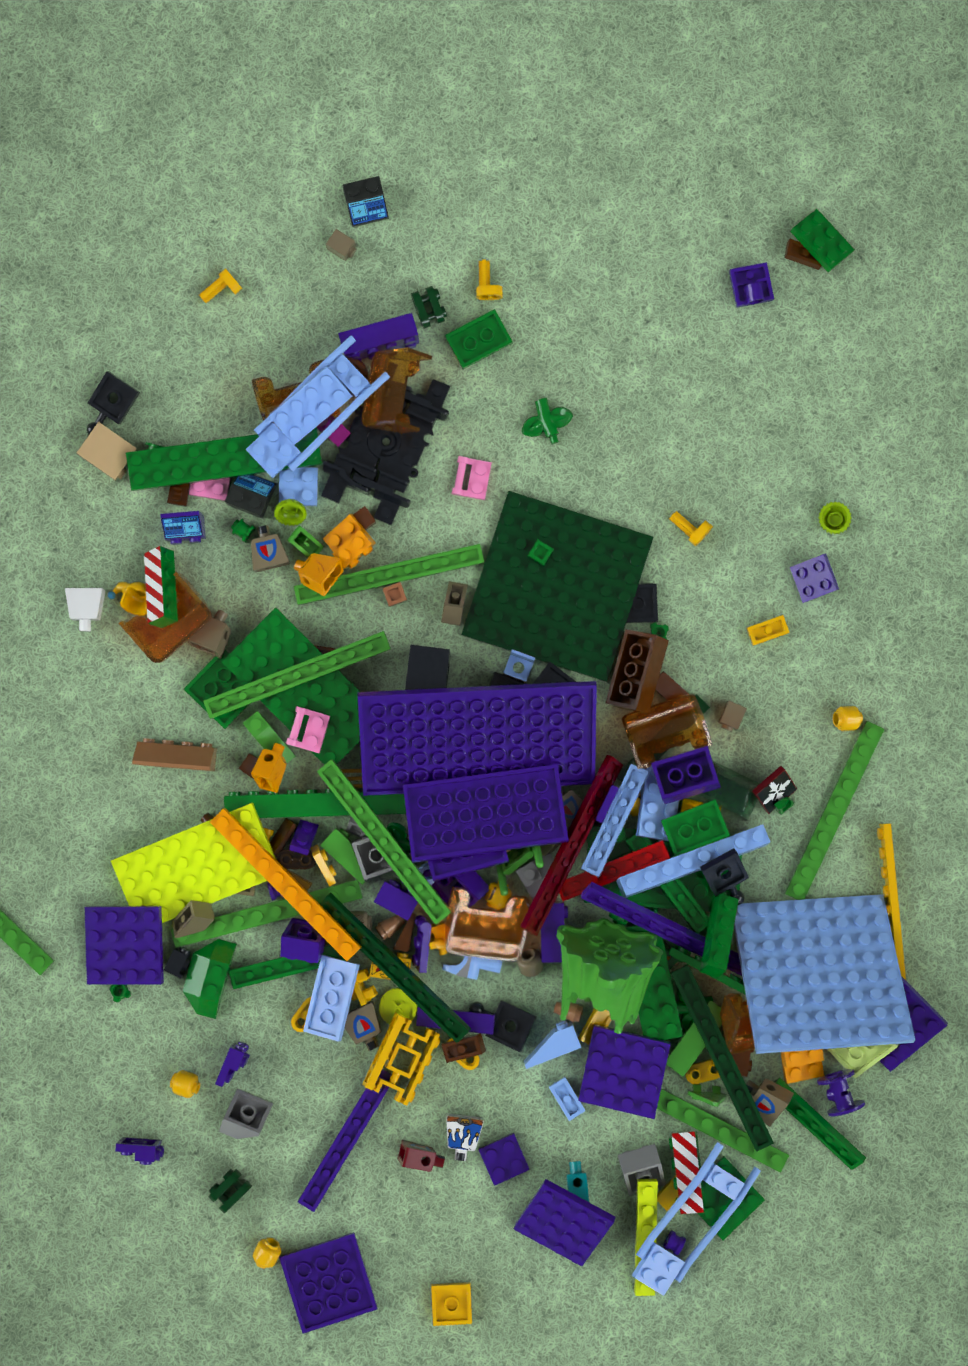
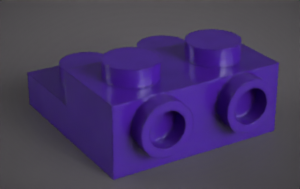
M239 1041L238 1044L234 1043L229 1048L216 1080V1085L223 1087L226 1083L229 1084L235 1071L246 1066L250 1054L247 1053L249 1050L248 1044Z
M122 1137L116 1143L115 1152H121V1155L131 1156L135 1153L134 1161H140L141 1165H151L152 1162L160 1161V1158L164 1156V1145H161L162 1140Z

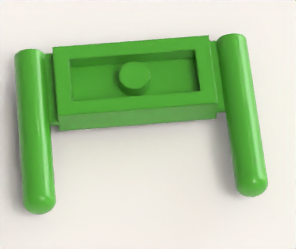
M540 846L511 849L507 852L509 862L496 865L501 895L506 896L508 894L506 874L510 875L533 856L536 867L542 868L544 866Z

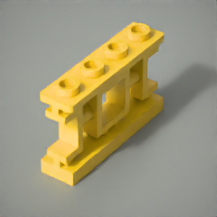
M395 1013L362 1085L379 1093L382 1084L397 1090L394 1100L407 1106L415 1097L416 1092L414 1090L417 1084H420L423 1080V1071L425 1066L428 1067L432 1060L431 1053L433 1049H436L440 1043V1034L428 1027L423 1036L408 1030L412 1021ZM400 1030L410 1035L406 1045L395 1041ZM417 1039L427 1043L423 1053L412 1049ZM399 1048L414 1054L407 1072L392 1066ZM383 1066L393 1071L389 1081L379 1077ZM400 1075L410 1079L406 1090L396 1085Z

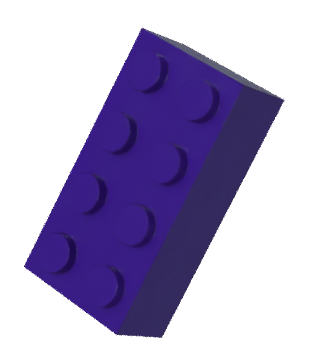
M412 313L338 333L341 344L349 336H353L356 341L344 352V356L354 357L360 361L365 358H369V360L379 358L380 354L383 353L388 355L395 354L401 348L406 350L416 347V344H419V336Z

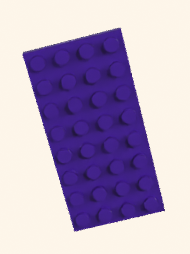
M558 764L403 785L412 863L569 842Z

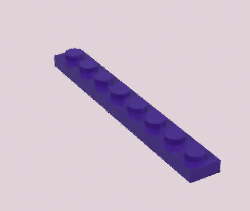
M382 1068L379 1077L389 1081L392 1073ZM382 1084L379 1093L368 1088L364 1090L300 1196L298 1203L315 1212L388 1091V1086Z

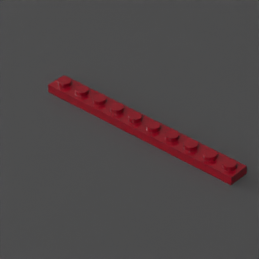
M606 755L567 832L569 842H562L520 925L521 928L534 936H538L596 820L595 818L610 787L614 785L623 767V764L611 755Z

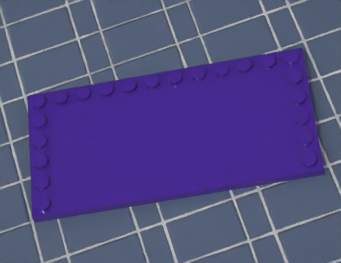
M596 681L357 692L363 796L404 794L403 785L554 764H558L561 786L592 784L595 779Z

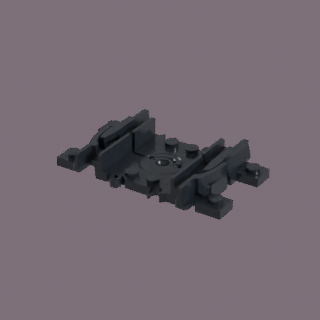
M380 357L373 376L369 375L368 382L372 384L384 372H387L390 378L363 402V407L362 405L358 407L360 411H354L359 416L354 418L349 429L351 434L345 439L348 442V446L346 448L338 447L340 453H337L335 462L323 461V471L330 474L321 497L339 504L346 487L365 495H369L370 491H374L373 498L381 501L374 519L392 526L399 507L408 508L411 504V500L395 494V491L404 493L410 484L408 477L417 478L418 470L413 467L418 465L424 448L429 446V443L424 441V437L426 435L434 436L432 430L437 419L446 421L449 411L442 408L450 386L433 379L426 396L419 393L414 395L412 394V387L392 381L398 364ZM388 388H391L388 397H385ZM409 403L410 406H409L408 409L405 411L406 406H407V404ZM405 411V415L399 416L398 420L394 424L398 413L403 414ZM383 439H389L390 443L388 445H384L382 443ZM380 459L377 467L380 472L378 481L374 482L378 474L377 469H375V467L377 465L378 460ZM353 470H355V471H357L360 475H358V474L355 472V475H353V480H352L350 477H351V475H352V473H353Z

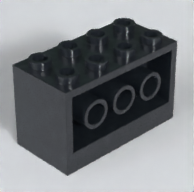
M411 645L405 690L447 688L451 660L450 649Z

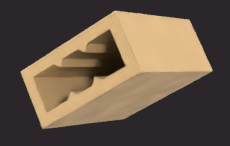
M98 422L77 451V455L116 481L117 478L122 479L127 472L125 469L127 465L126 452L137 451V448Z

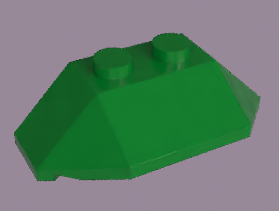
M217 939L193 953L183 993L198 1015L216 1019L237 944Z

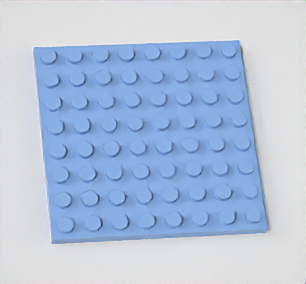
M883 894L742 903L737 906L734 930L756 1054L914 1043L915 1036Z

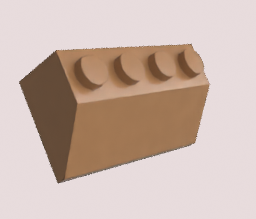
M143 738V742H137L132 764L215 771L217 748H212V744L201 743V746L197 747L193 746V742H181V745H174V741L162 740L161 744L155 743V739Z

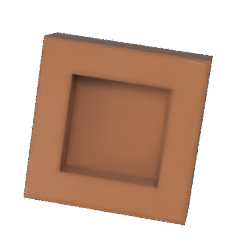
M401 582L383 588L389 607L407 601Z

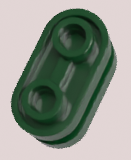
M433 286L425 288L426 294L420 296L418 291L411 293L412 301L423 329L431 327L430 320L436 319L437 324L445 322L444 317H447L444 306L440 307L438 301L441 299L437 288L434 289ZM429 301L433 312L426 313L423 303Z
M230 1169L223 1176L225 1180L220 1185L216 1183L209 1189L211 1194L208 1197L213 1202L219 1199L223 1203L219 1209L224 1214L252 1187L248 1180L243 1184L238 1180L242 1174L237 1169L234 1171ZM233 1185L237 1190L228 1198L224 1192Z

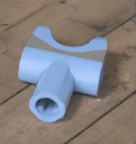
M450 936V942L457 943L463 949L464 959L455 965L443 964V970L457 976L475 980L478 979L480 969L500 974L503 956L484 952L486 941L470 937Z

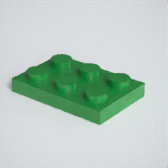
M818 209L814 210L790 231L828 273L855 251Z
M495 309L445 335L462 370L513 344Z
M716 799L661 820L675 857L730 836Z

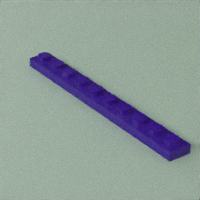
M593 882L582 892L581 899L701 957L703 956L706 937ZM730 949L727 969L742 976L739 953Z

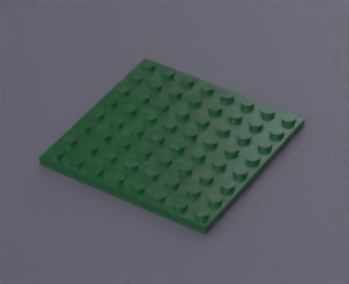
M508 491L461 635L508 651L513 649L535 657L536 660L545 663L551 662L555 666L607 682L654 537ZM537 539L554 549L544 566L528 557Z

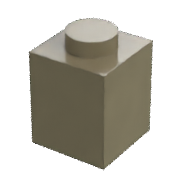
M335 229L326 243L327 250L344 261L348 257L352 258L357 250L355 248V240Z
M727 701L718 723L722 724L721 728L730 732L733 729L738 730L747 708L732 701Z

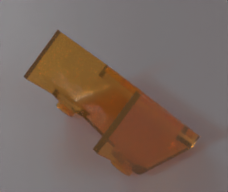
M409 347L383 350L374 354L368 382L372 384L384 372H387L390 378L365 400L362 414L364 426L399 433L420 431L419 427L410 425L409 416L402 413L408 377L414 376L419 371L420 361L432 360L431 355Z

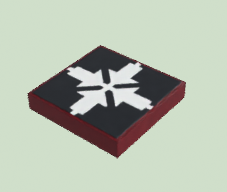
M779 766L752 792L763 809L770 814L775 809V803L785 797H789L797 788L786 770Z

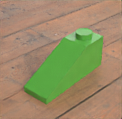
M259 711L243 722L244 726L264 749L272 750L274 743H278L285 747L282 756L286 763H289L296 757Z
M335 828L320 846L363 885L366 880L363 878L352 842L348 839L350 835L343 828L340 830Z

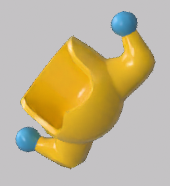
M119 582L113 591L108 592L109 599H114L116 594L123 593L120 606L125 611L138 616L147 614L145 583L133 582L130 584Z

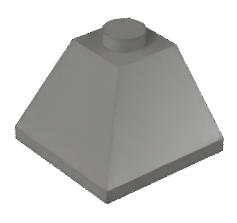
M551 854L542 855L544 863L542 868L536 867L534 859L516 870L532 900L554 860Z
M237 1089L223 1118L219 1132L235 1139L259 1136L273 1103Z

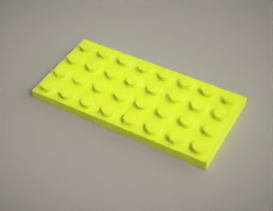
M250 803L231 811L230 813L276 859L254 804ZM211 820L111 860L129 906H161L162 923L176 918L191 900L211 904L267 880L210 823Z

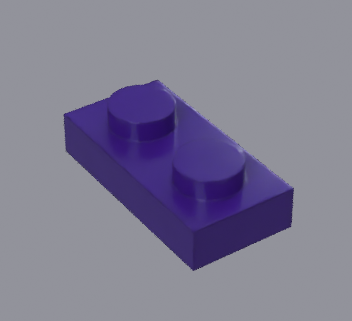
M300 819L289 850L308 855L319 825Z

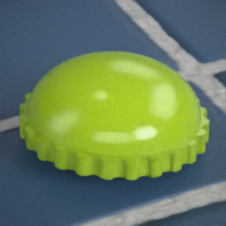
M285 499L279 502L274 510L276 520L281 524L289 526L301 524L307 516L305 506L295 499Z
M840 502L827 503L821 509L818 517L823 530L834 535L847 530L852 520L850 510Z

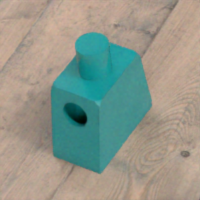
M581 1161L569 1162L570 1174H566L567 1191L589 1202L587 1174L582 1173ZM575 1178L580 1179L579 1187H574L573 1180Z

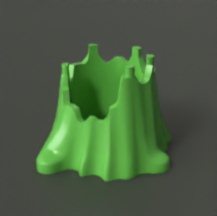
M601 918L596 922H587L584 928H575L568 925L559 926L556 936L561 944L563 968L560 1019L566 1020L570 1002L576 1003L579 997L581 1000L584 999L585 1002L592 1001L593 1007L598 1011L609 1010L611 1020H615L614 1032L621 1034L623 1026L627 1021L630 1024L635 1023L652 973L663 955V950L656 947L657 936L650 932H630L626 930L624 925L612 923L606 918Z

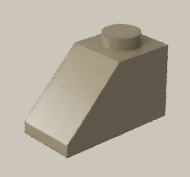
M449 581L443 607L442 623L460 626L467 584Z
M191 900L172 921L175 938L204 931L214 921L212 905L206 902Z

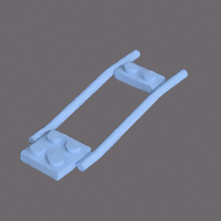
M349 336L285 399L287 400L326 366L333 371L356 397L302 453L273 423L269 416L254 429L259 437L246 448V451L272 478L286 465L293 472L369 396L390 378L388 373L384 372L370 384L342 354L356 341L353 336Z
M718 1142L697 1175L648 1235L636 1254L641 1258V1261L632 1273V1276L663 1296L674 1279L678 1282L682 1281L694 1261L741 1204L761 1170L754 1166L743 1183L714 1164V1161L724 1147ZM703 1180L733 1199V1201L687 1259L683 1261L654 1241Z

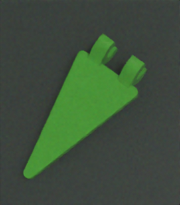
M693 1084V1091H688V1095L692 1096V1100H700L715 1107H718L727 1097V1094L721 1093L720 1086L712 1085V1092H702L701 1084Z

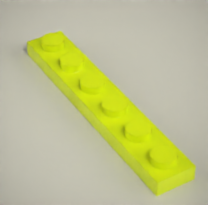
M637 1179L635 1269L641 1261V1258L636 1254L657 1225V1179ZM635 1278V1296H655V1290Z

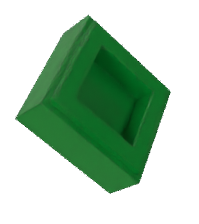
M537 539L528 557L544 566L554 549Z

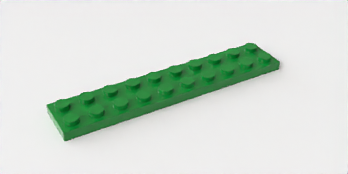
M317 427L295 444L301 453L318 437ZM259 435L126 452L131 491L267 473L246 451V448ZM320 446L297 468L322 465ZM286 465L282 470H288L290 468Z

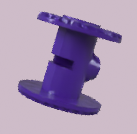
M853 1069L835 1071L817 1080L818 1085L829 1084L830 1088L826 1091L829 1101L835 1102L836 1105L827 1111L831 1117L849 1114L865 1106L864 1100L853 1101L851 1092L847 1091L849 1086L846 1079L855 1074Z

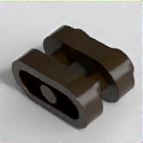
M287 849L281 851L277 856V861L285 869L306 870L316 865L311 850L308 855H304Z

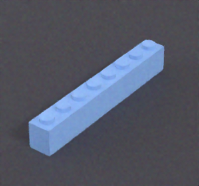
M762 824L619 877L616 882L622 897L628 898L700 871V866L735 848L740 856L768 845L770 839Z

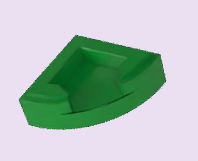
M785 797L775 803L774 806L776 811L782 815L795 802L790 797Z

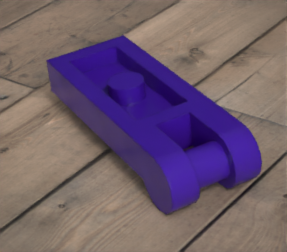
M418 915L415 918L418 929L417 936L414 937L415 954L412 956V964L419 973H427L431 924L425 916Z

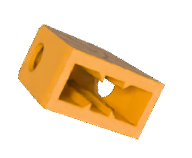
M316 553L311 554L306 561L297 560L294 565V569L298 571L301 583L322 596L327 594L344 572L340 558Z
M274 743L272 750L263 749L251 772L260 789L275 793L279 790L287 765L282 756L285 747L281 744Z

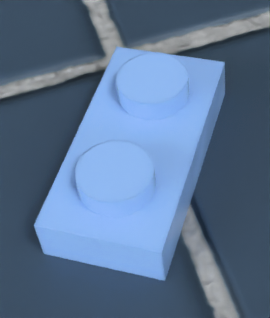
M566 1077L549 1086L569 1121L586 1111L582 1103L578 1101V1097Z

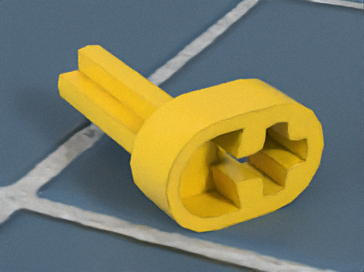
M482 259V261H479V286L476 288V298L479 300L502 299L503 287L490 285V261Z
M225 268L218 274L220 277L200 293L199 296L205 303H208L226 286L235 295L243 288Z
M677 511L669 518L670 521L690 537L688 540L694 546H697L713 528L706 520L696 528Z

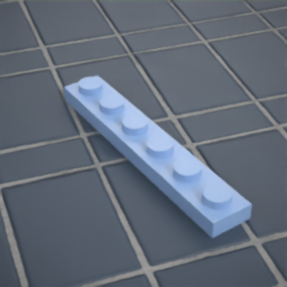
M633 764L630 765L581 867L582 870L600 877L649 771Z

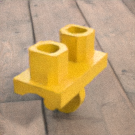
M367 968L358 970L352 994V1000L358 999L361 1006L366 1005L372 998L378 995L374 985L365 988L363 981L370 979Z

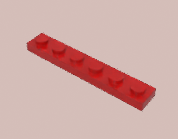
M658 841L606 862L600 877L584 871L567 878L559 892L562 901L564 902L581 895L591 882L603 886L616 881L619 877L670 859L671 857L664 841Z

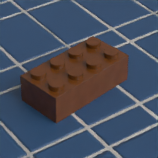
M626 629L605 703L617 708L649 715L669 640L658 635Z

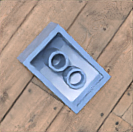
M567 1020L556 1023V1027L546 1035L524 1060L526 1069L581 1048L572 1022L567 1023Z

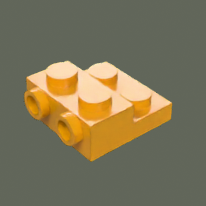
M349 514L323 538L324 542L334 552L333 556L341 559L344 569L355 567L360 562L358 559L362 555L367 556L372 552V546L376 544L353 514Z
M823 1049L781 1052L786 1084L824 1076L822 1061H824Z

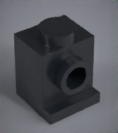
M180 947V949L175 948L164 971L180 979L183 978L185 973L182 971H186L191 962L189 960L191 951L184 947Z

